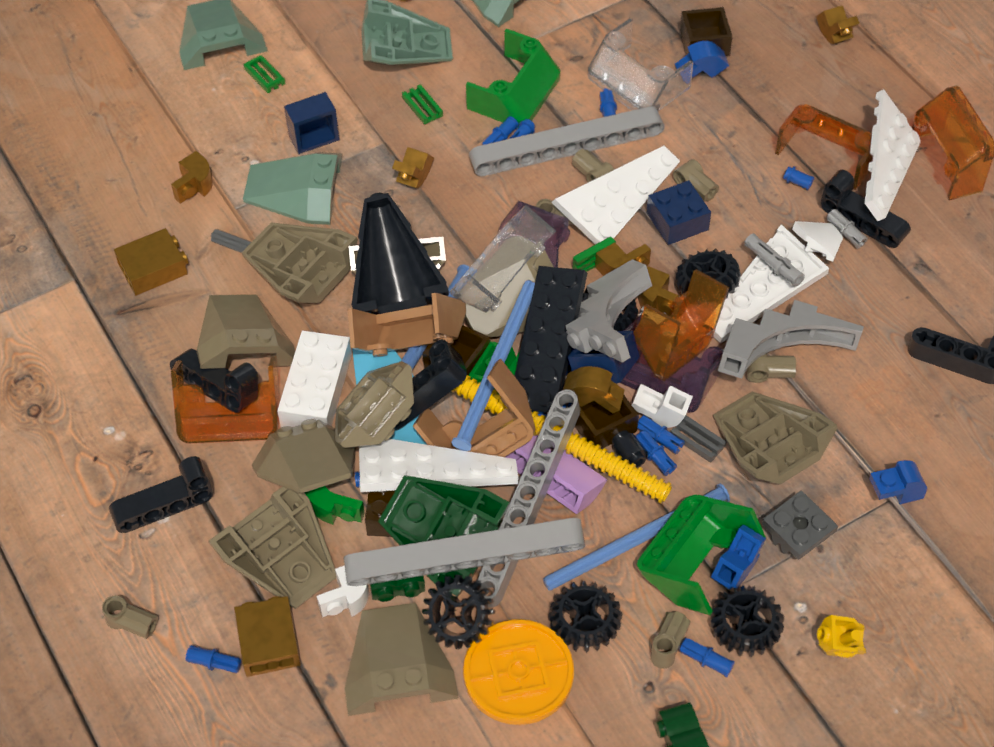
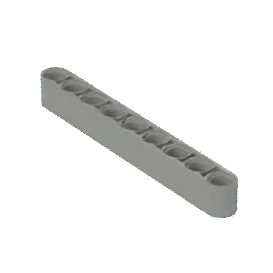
M645 107L477 146L469 152V158L476 175L487 176L576 155V152L582 148L594 151L657 136L663 132L665 125L655 107Z
M561 390L555 396L499 530L534 524L580 414L578 398L573 391ZM565 403H573L569 408L562 407ZM556 425L564 426L559 431L552 430ZM546 448H554L553 452L549 454L543 453ZM538 470L545 471L540 477L533 476ZM526 494H535L531 500L523 499ZM517 517H525L522 523H513ZM519 560L498 563L505 565V568L500 572L493 571L494 567L498 564L483 566L477 580L482 583L479 591L487 588L495 589L491 596H485V599L492 598L494 600L488 607H496L502 601Z
M568 518L353 553L344 557L347 585L362 586L572 552L583 549L586 545L581 520L579 518Z

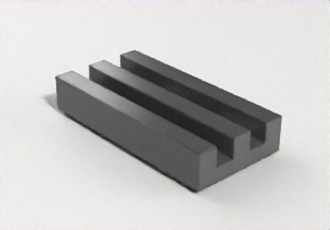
M687 415L676 428L670 431L681 440H684L686 447L710 463L726 446L725 440ZM681 431L692 437L693 440L682 434ZM701 444L707 447L708 449L712 450L713 452L711 453L710 451L702 447Z

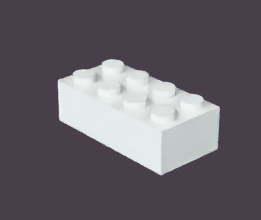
M309 331L301 332L277 410L281 427L299 426L301 422L308 419L321 420L332 426L352 356L350 337Z

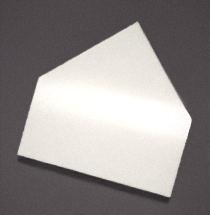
M795 221L792 230L804 241L808 242L805 251L822 252V256H826L827 260L833 262L843 239L837 228L831 223Z

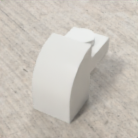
M640 384L631 405L637 412L650 417L651 420L660 426L671 428L679 425L686 416L693 396L672 386H669L663 395Z
M341 566L335 569L339 588L317 595L322 617L337 615L346 608H348L352 617L362 611L368 602V585L348 586L345 566Z

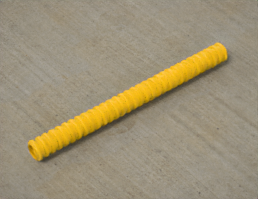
M467 375L464 382L451 392L454 393L456 391L458 396L463 395L464 399H470V402H472L480 383H477L476 379L471 380V377ZM494 389L485 410L490 409V413L499 414L507 409V407L503 404L501 395ZM531 409L535 424L533 436H539L546 419L544 415L538 416L539 413L536 411L532 412ZM556 425L552 430L559 431L564 426L559 427V425ZM572 431L565 448L567 454L570 455L572 453L574 458L580 457V461H587L589 466L593 464L595 469L598 470L600 468L603 473L608 472V476H615L617 481L623 480V484L626 485L628 483L630 484L629 487H636L638 492L643 491L644 495H651L653 500L657 498L660 504L666 500L671 491L672 483L668 482L666 484L663 478L659 480L657 475L651 476L650 472H644L642 467L636 468V464H629L627 459L623 461L621 456L616 457L614 452L608 453L606 448L602 450L600 445L597 444L595 446L593 441L587 442V438H580L578 433L574 435Z

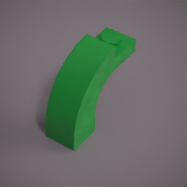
M326 486L304 492L310 500L315 516L320 520L334 525L336 518L340 517L348 522L356 521L362 523L365 515L363 501L335 494L328 490Z

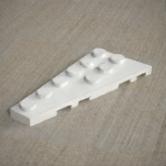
M662 146L554 199L551 203L594 244L608 237L614 239L645 203L648 195L658 188L680 160L665 146Z
M780 225L777 233L766 244L783 258H788L791 264L805 275L804 280L800 285L793 286L782 275H777L774 269L757 255L740 277L739 287L735 288V293H729L728 298L718 305L705 322V329L719 343L729 338L736 318L753 323L763 316L765 309H775L828 274L829 267L812 252L805 251L806 246L784 226Z
M394 439L383 440L381 444L359 446L360 492L396 490L404 475L470 487L518 484L516 459Z

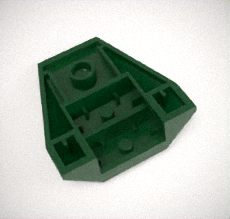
M404 475L378 522L402 546L499 530L510 502L487 489ZM478 567L427 576L434 584L437 581H442L445 584L444 580L447 576H451L453 580L455 575H462L463 580L466 576L473 578ZM455 589L451 593L458 597L463 590Z

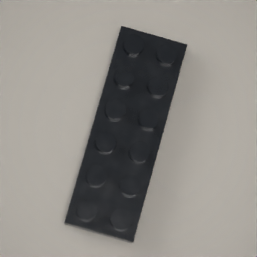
M547 266L538 267L515 371V378L525 389L532 412L536 411L539 414L548 415L555 396L563 390L569 363L568 356L572 349L567 340L568 332L565 325L576 320L579 316L588 274L585 270Z

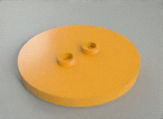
M515 619L492 625L487 628L489 630L488 635L479 634L482 641L480 643L473 641L471 647H469L464 660L463 674L467 693L480 711L502 723L525 725L551 716L564 704L572 689L574 664L568 646L560 636L556 635L555 631L538 622Z

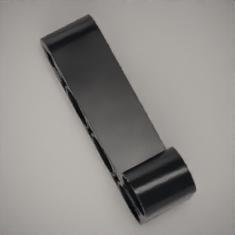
M838 170L824 186L821 199L822 209L826 213L837 209L845 218L855 223L854 226L860 232L887 247L897 248L911 231L909 223L888 211L886 218L877 221L865 205V198L853 192V176L846 170Z
M924 327L917 328L912 332L908 345V353L911 357L987 384H994V336L990 341L988 349Z
M438 340L431 346L429 350L431 364L412 377L414 404L410 408V415L404 421H399L394 427L395 431L412 421L466 379L467 371L462 356L446 340Z
M188 349L170 361V369L178 379L234 413L240 412L257 400L258 373L250 363H243L232 371L226 368L201 369L197 351L194 349Z
M197 456L188 457L179 464L181 476L112 502L109 506V512L116 530L120 533H127L209 501L213 496V491L201 459Z

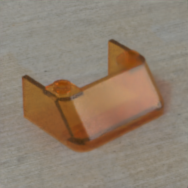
M957 85L948 87L916 111L912 129L918 133L919 137L933 134L947 155L943 170L946 177H949L952 182L947 198L948 200H953L983 191L994 158V139L961 88Z
M798 105L779 129L775 154L780 155L798 129H804L863 156L857 164L854 176L853 189L856 190L869 172V163L873 161V155L870 154L872 132L810 105Z
M696 269L693 271L688 291L682 296L678 295L674 300L672 315L668 316L648 304L644 306L641 320L634 331V336H636L635 342L655 377L666 381L709 346L729 290L728 286Z
M272 356L268 365L269 380L258 384L257 400L238 413L230 411L217 402L206 403L205 393L200 386L184 384L182 360L176 361L171 370L178 438L185 443L267 440L270 434L277 432L279 426L277 412L279 407L277 356Z

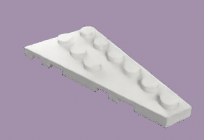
M884 89L876 93L879 106L874 111V115L877 117V124L872 129L870 154L873 155V161L869 163L868 170L871 172V180L867 181L865 205L877 221L886 218L921 142L918 133L911 128L905 115L898 110Z

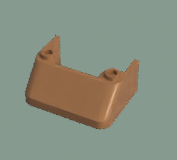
M431 293L432 305L377 315L352 308L347 309L351 349L373 353L374 357L387 356L388 351L434 344L441 339L446 340L451 345L453 340L459 337L466 315V302L439 293Z
M499 359L496 361L487 379L501 395V400L507 409L476 428L470 442L472 448L469 452L505 457L532 439L535 433V424L525 389L504 362ZM429 408L419 415L413 427L427 445L459 450L451 442L453 438L458 436L463 424L462 422L453 420L442 425Z

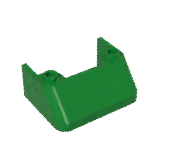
M506 28L504 31L505 56L525 63L512 83L505 80H496L487 89L467 82L466 106L470 111L500 122H504L507 117L511 116L519 124L525 119L531 121L534 119L560 81V68L539 40Z
M691 495L681 502L637 561V567L641 575L675 605L711 615L713 611L700 584L689 580L713 546L729 548L743 524L766 538L753 508L702 495Z

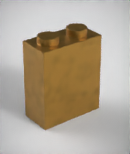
M166 228L113 249L117 263L135 296L188 274L186 265L189 262L184 251L179 252L178 248L180 247L175 235L170 236Z
M274 596L266 601L246 602L241 606L234 607L242 663L246 677L301 666L288 596Z

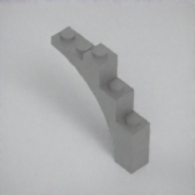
M632 259L586 286L589 295L588 299L581 302L578 318L565 325L568 332L567 340L572 348H576L584 353L594 349L620 362L630 358L624 336L615 331L613 327L622 310L634 298L652 286L645 264Z
M794 300L789 316L765 309L760 325L736 318L723 351L718 371L743 378L747 368L757 358L769 351L791 345L823 344L856 351L864 326L816 312L817 306Z

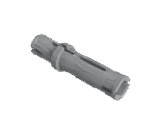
M754 233L746 238L744 245L769 264L777 275H782L795 287L802 283L805 275L796 269L788 258L780 256Z

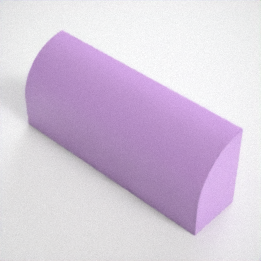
M538 435L533 436L528 443L505 456L506 458L516 459L517 471L521 475L535 446ZM546 448L543 453L549 454L553 452L554 448ZM564 450L547 494L575 514H578L594 501L607 479L577 458H574L573 455L567 454L566 450ZM538 470L533 476L540 477L545 471Z

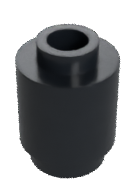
M623 430L612 439L613 449L618 456L622 457L623 461L625 459L629 460V464H636V468L645 463L648 453L633 433Z

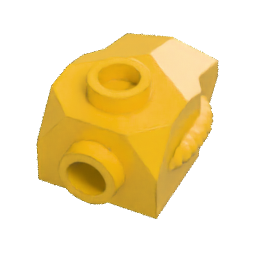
M830 615L824 618L817 630V639L819 646L826 655L852 658L856 654L866 653V648L863 644L864 624L858 623L855 618Z

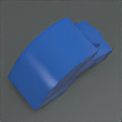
M700 41L688 46L690 53L675 63L679 76L685 83L701 71H704L713 78L730 66L724 51L710 41Z
M909 460L897 461L895 467L873 472L869 477L879 500L896 496L899 504L924 499L927 491V485L916 463Z
M743 524L739 528L729 550L720 557L711 578L728 589L732 587L737 589L759 559V552L766 538Z

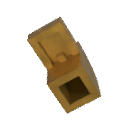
M843 5L825 10L816 16L821 33L831 44L853 38V28L860 24L857 16L847 19Z
M407 147L403 161L395 160L392 169L398 172L396 181L414 188L421 187L429 174L434 157L428 153Z
M195 151L178 162L182 177L171 184L174 198L180 204L198 192L205 197L213 185L208 161L198 151Z
M614 242L596 253L595 268L604 276L632 259L648 266L650 264L651 249L646 244H643L626 254Z
M648 266L647 269L652 286L639 294L638 301L640 307L645 306L653 311L659 310L662 313L665 312L666 315L678 318L682 312L683 297L668 291L669 274Z
M593 366L581 367L568 373L563 389L571 390L577 395L580 407L595 401L612 413L620 410L625 389L611 381L613 373Z

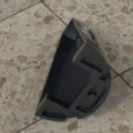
M374 193L369 198H365L358 234L360 243L355 266L356 275L351 303L353 309L377 315L432 305L431 293L448 296L449 290L446 280L428 256L427 250L412 231L411 224L388 193Z

